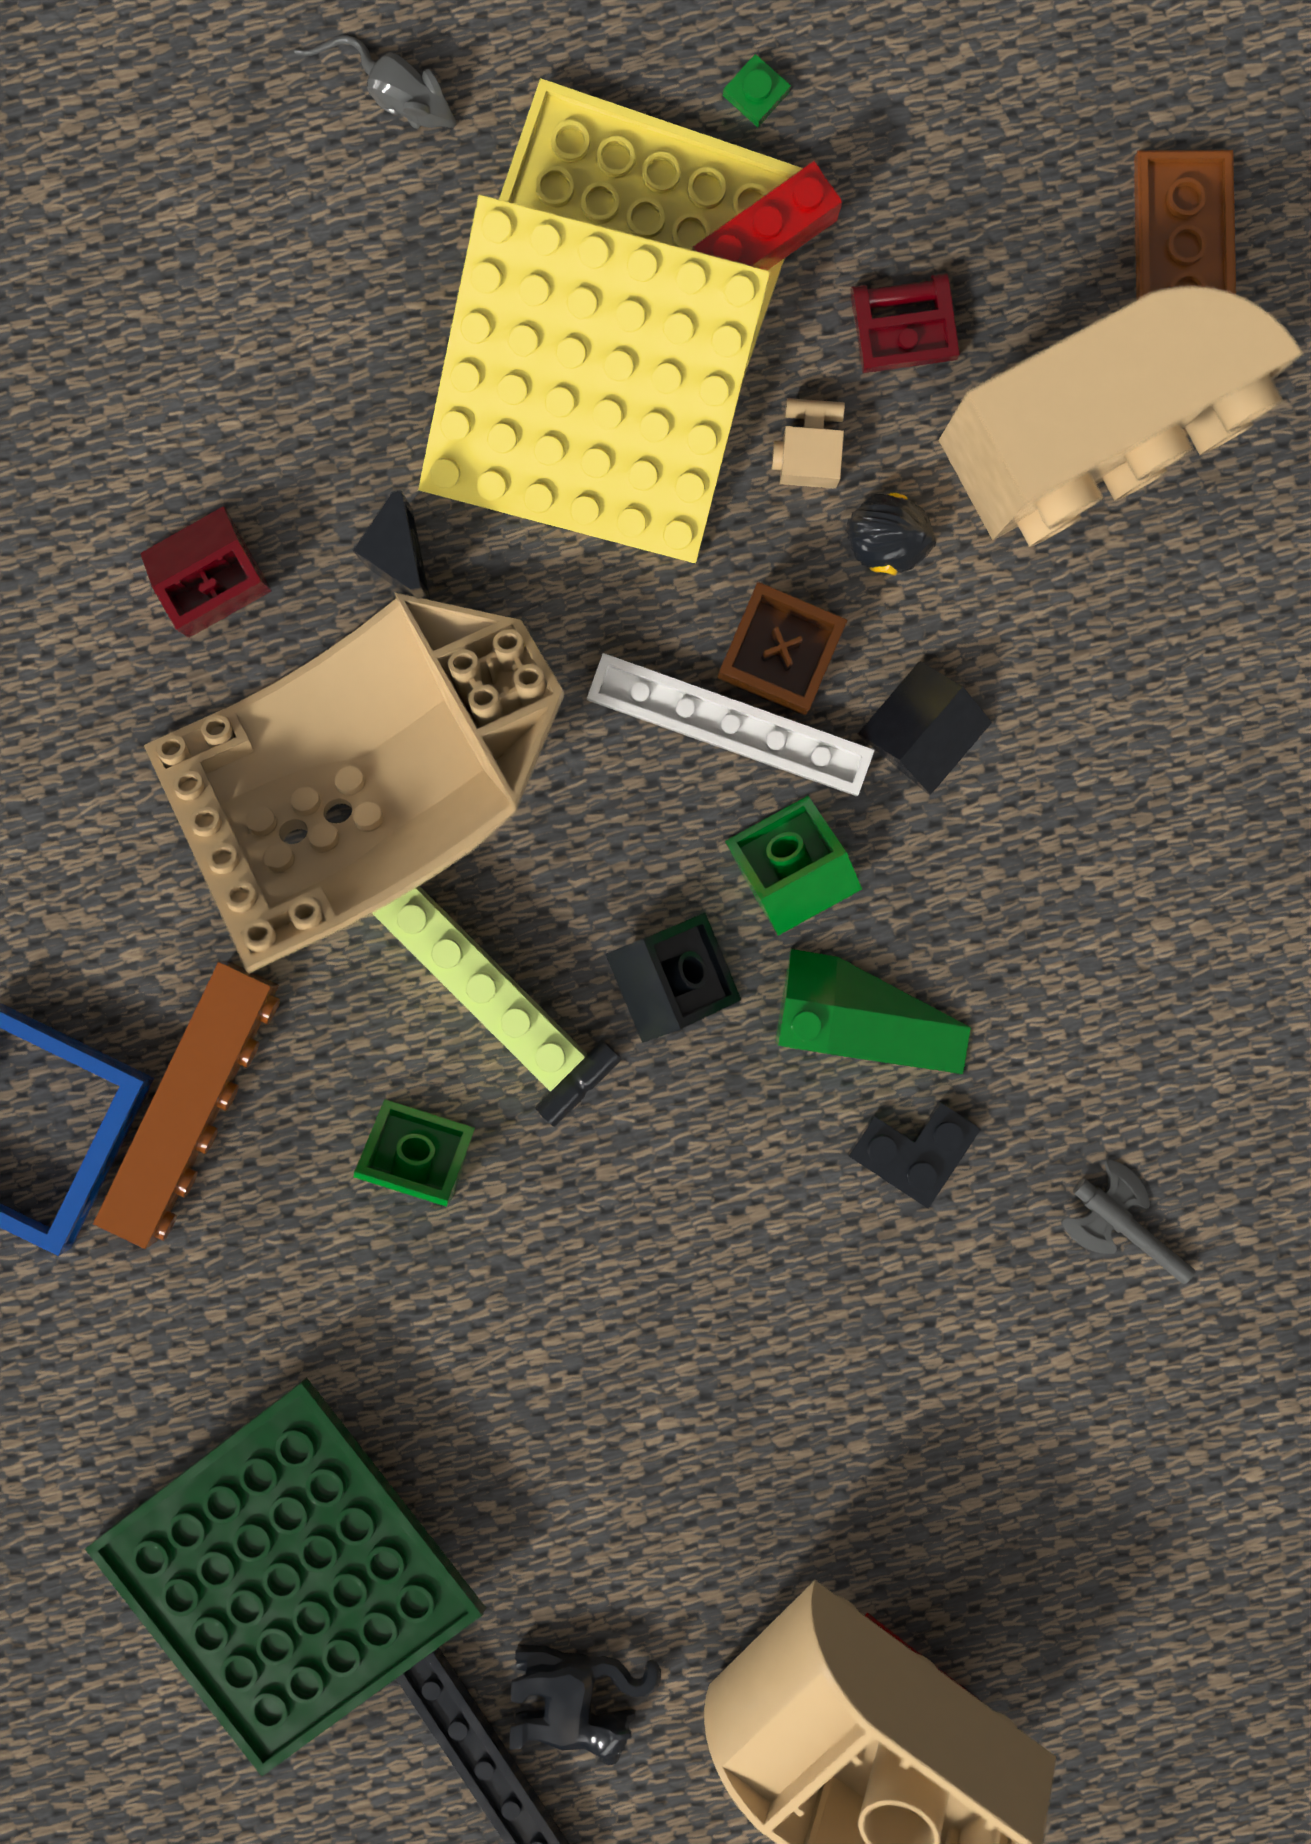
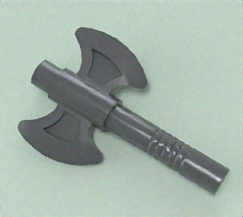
M1107 1160L1104 1164L1108 1177L1105 1191L1099 1186L1095 1187L1085 1178L1075 1186L1073 1193L1083 1201V1205L1089 1209V1212L1080 1218H1063L1061 1224L1076 1243L1093 1252L1113 1254L1117 1251V1247L1111 1237V1232L1114 1230L1117 1233L1121 1232L1182 1284H1186L1194 1276L1196 1270L1132 1218L1133 1215L1128 1211L1130 1206L1135 1205L1142 1209L1150 1207L1147 1191L1141 1180L1132 1170L1117 1161Z

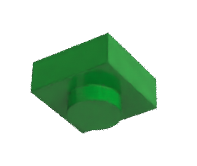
M754 54L723 89V97L756 127H759L790 93L791 85L758 55Z

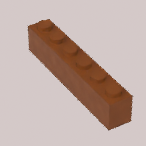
M219 961L93 1225L143 1249L150 1247L158 1239L164 1241L168 1237L177 1219V1215L172 1213L171 1210L178 1196L185 1198L196 1180L198 1172L192 1169L199 1152L206 1154L217 1136L218 1128L212 1126L220 1109L224 1111L229 1109L238 1092L239 1085L233 1083L240 1066L247 1068L258 1050L260 1042L254 1040L260 1024L263 1022L268 1025L277 1011L280 998L274 995L279 987L278 984L253 972L248 973L246 969L230 961Z

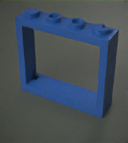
M0 1003L1 1029L119 1086L51 1228L0 1204V1228L59 1256L72 1248L154 1078Z

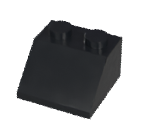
M706 913L697 915L605 954L642 1043L681 1030L742 1000Z

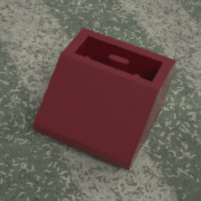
M224 506L140 553L151 586L177 631L189 638L272 592Z

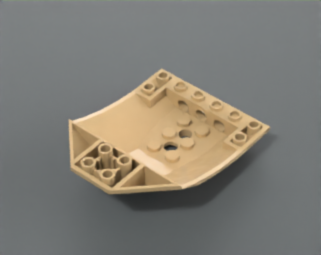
M395 593L396 599L358 629L292 673L232 706L144 745L248 973L333 934L398 899L471 852L516 812L564 697L562 687L521 620ZM346 804L352 808L350 817L342 823H330L326 820L327 811L334 805ZM297 829L308 831L306 837L299 843L287 844L284 842L285 837L291 831Z

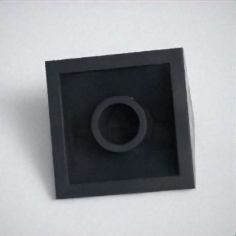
M402 490L391 492L353 549V552L368 569L407 595L417 599L431 600L413 509Z
M919 661L859 731L858 735L930 796L992 722L962 685Z

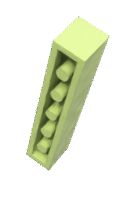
M420 886L372 913L550 1092L585 1058L587 1053Z

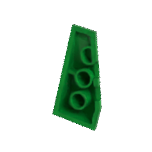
M790 949L775 1043L778 1046L963 1074L971 1027L837 956Z

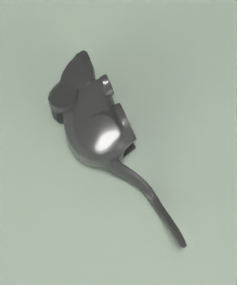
M348 35L334 37L310 49L294 50V53L298 55L311 56L341 44L353 45L358 49L361 64L369 75L367 90L381 108L393 115H403L408 119L410 125L416 129L421 126L427 128H454L457 124L456 118L442 93L440 84L429 68L421 74L402 57L391 52L383 55L377 62H373L367 46L359 39Z

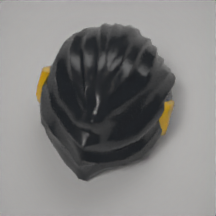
M899 493L871 495L852 513L845 530L848 533L847 538L851 542V549L857 561H860L864 566L870 567L871 571L888 573L894 576L897 573L912 570L936 546L930 519L923 508L910 501L907 496Z

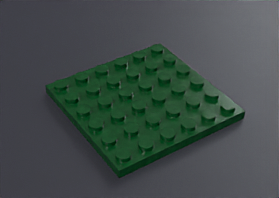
M307 1377L85 1548L90 1557L261 1776H264L483 1615L486 1606Z

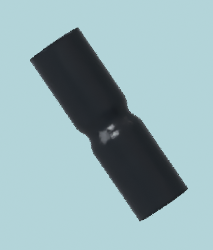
M602 1039L572 1070L571 1074L565 1077L535 1106V1109L549 1124L556 1127L585 1097L586 1092L592 1090L622 1058Z

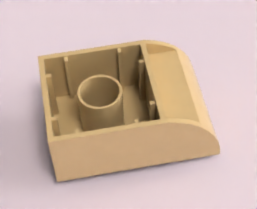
M1179 287L1150 293L967 392L941 435L939 442L992 540L1019 527L1029 547H1032L1075 524L1082 518L1080 513L1101 501L1103 497L1096 484L1104 481L1114 501H1118L1157 480L1168 472L1167 466L1190 453L1193 448L1186 437L1187 435L1190 436L1199 455H1203L1253 426L1252 420L1283 402L1273 379L1301 356L1302 352L1283 326L1263 309L1244 298L1229 292L1202 287Z
M816 1580L709 1684L705 1699L704 1724L714 1766L738 1808L760 1832L777 1844H1043L1056 1756L1019 1730L1008 1717L993 1711L941 1673L929 1659L911 1651L859 1613L851 1602L835 1595Z

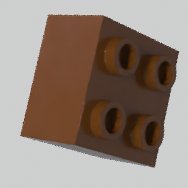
M757 581L717 679L805 716L810 710L847 623V619Z

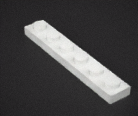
M605 653L602 654L587 696L588 701L854 796L859 795L874 750Z

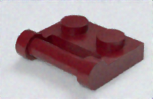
M947 273L932 275L929 281L867 289L866 284L851 287L852 310L855 317L862 373L955 361L958 359L960 353ZM933 300L935 310L874 319H872L871 315L872 308Z

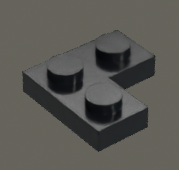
M938 1102L913 1141L873 1115L847 1155L929 1209L981 1129L941 1102Z

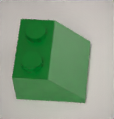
M809 796L802 798L725 841L757 902L778 936L862 890L847 852Z

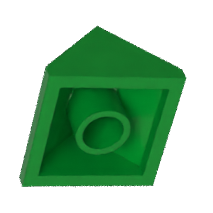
M384 1099L353 1177L447 1207L454 1197L475 1128Z

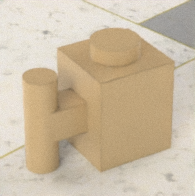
M787 398L785 418L804 419L803 427L786 426L783 441L774 440L772 470H780L779 484L837 488L841 476L844 431L824 429V421L843 422L845 402Z

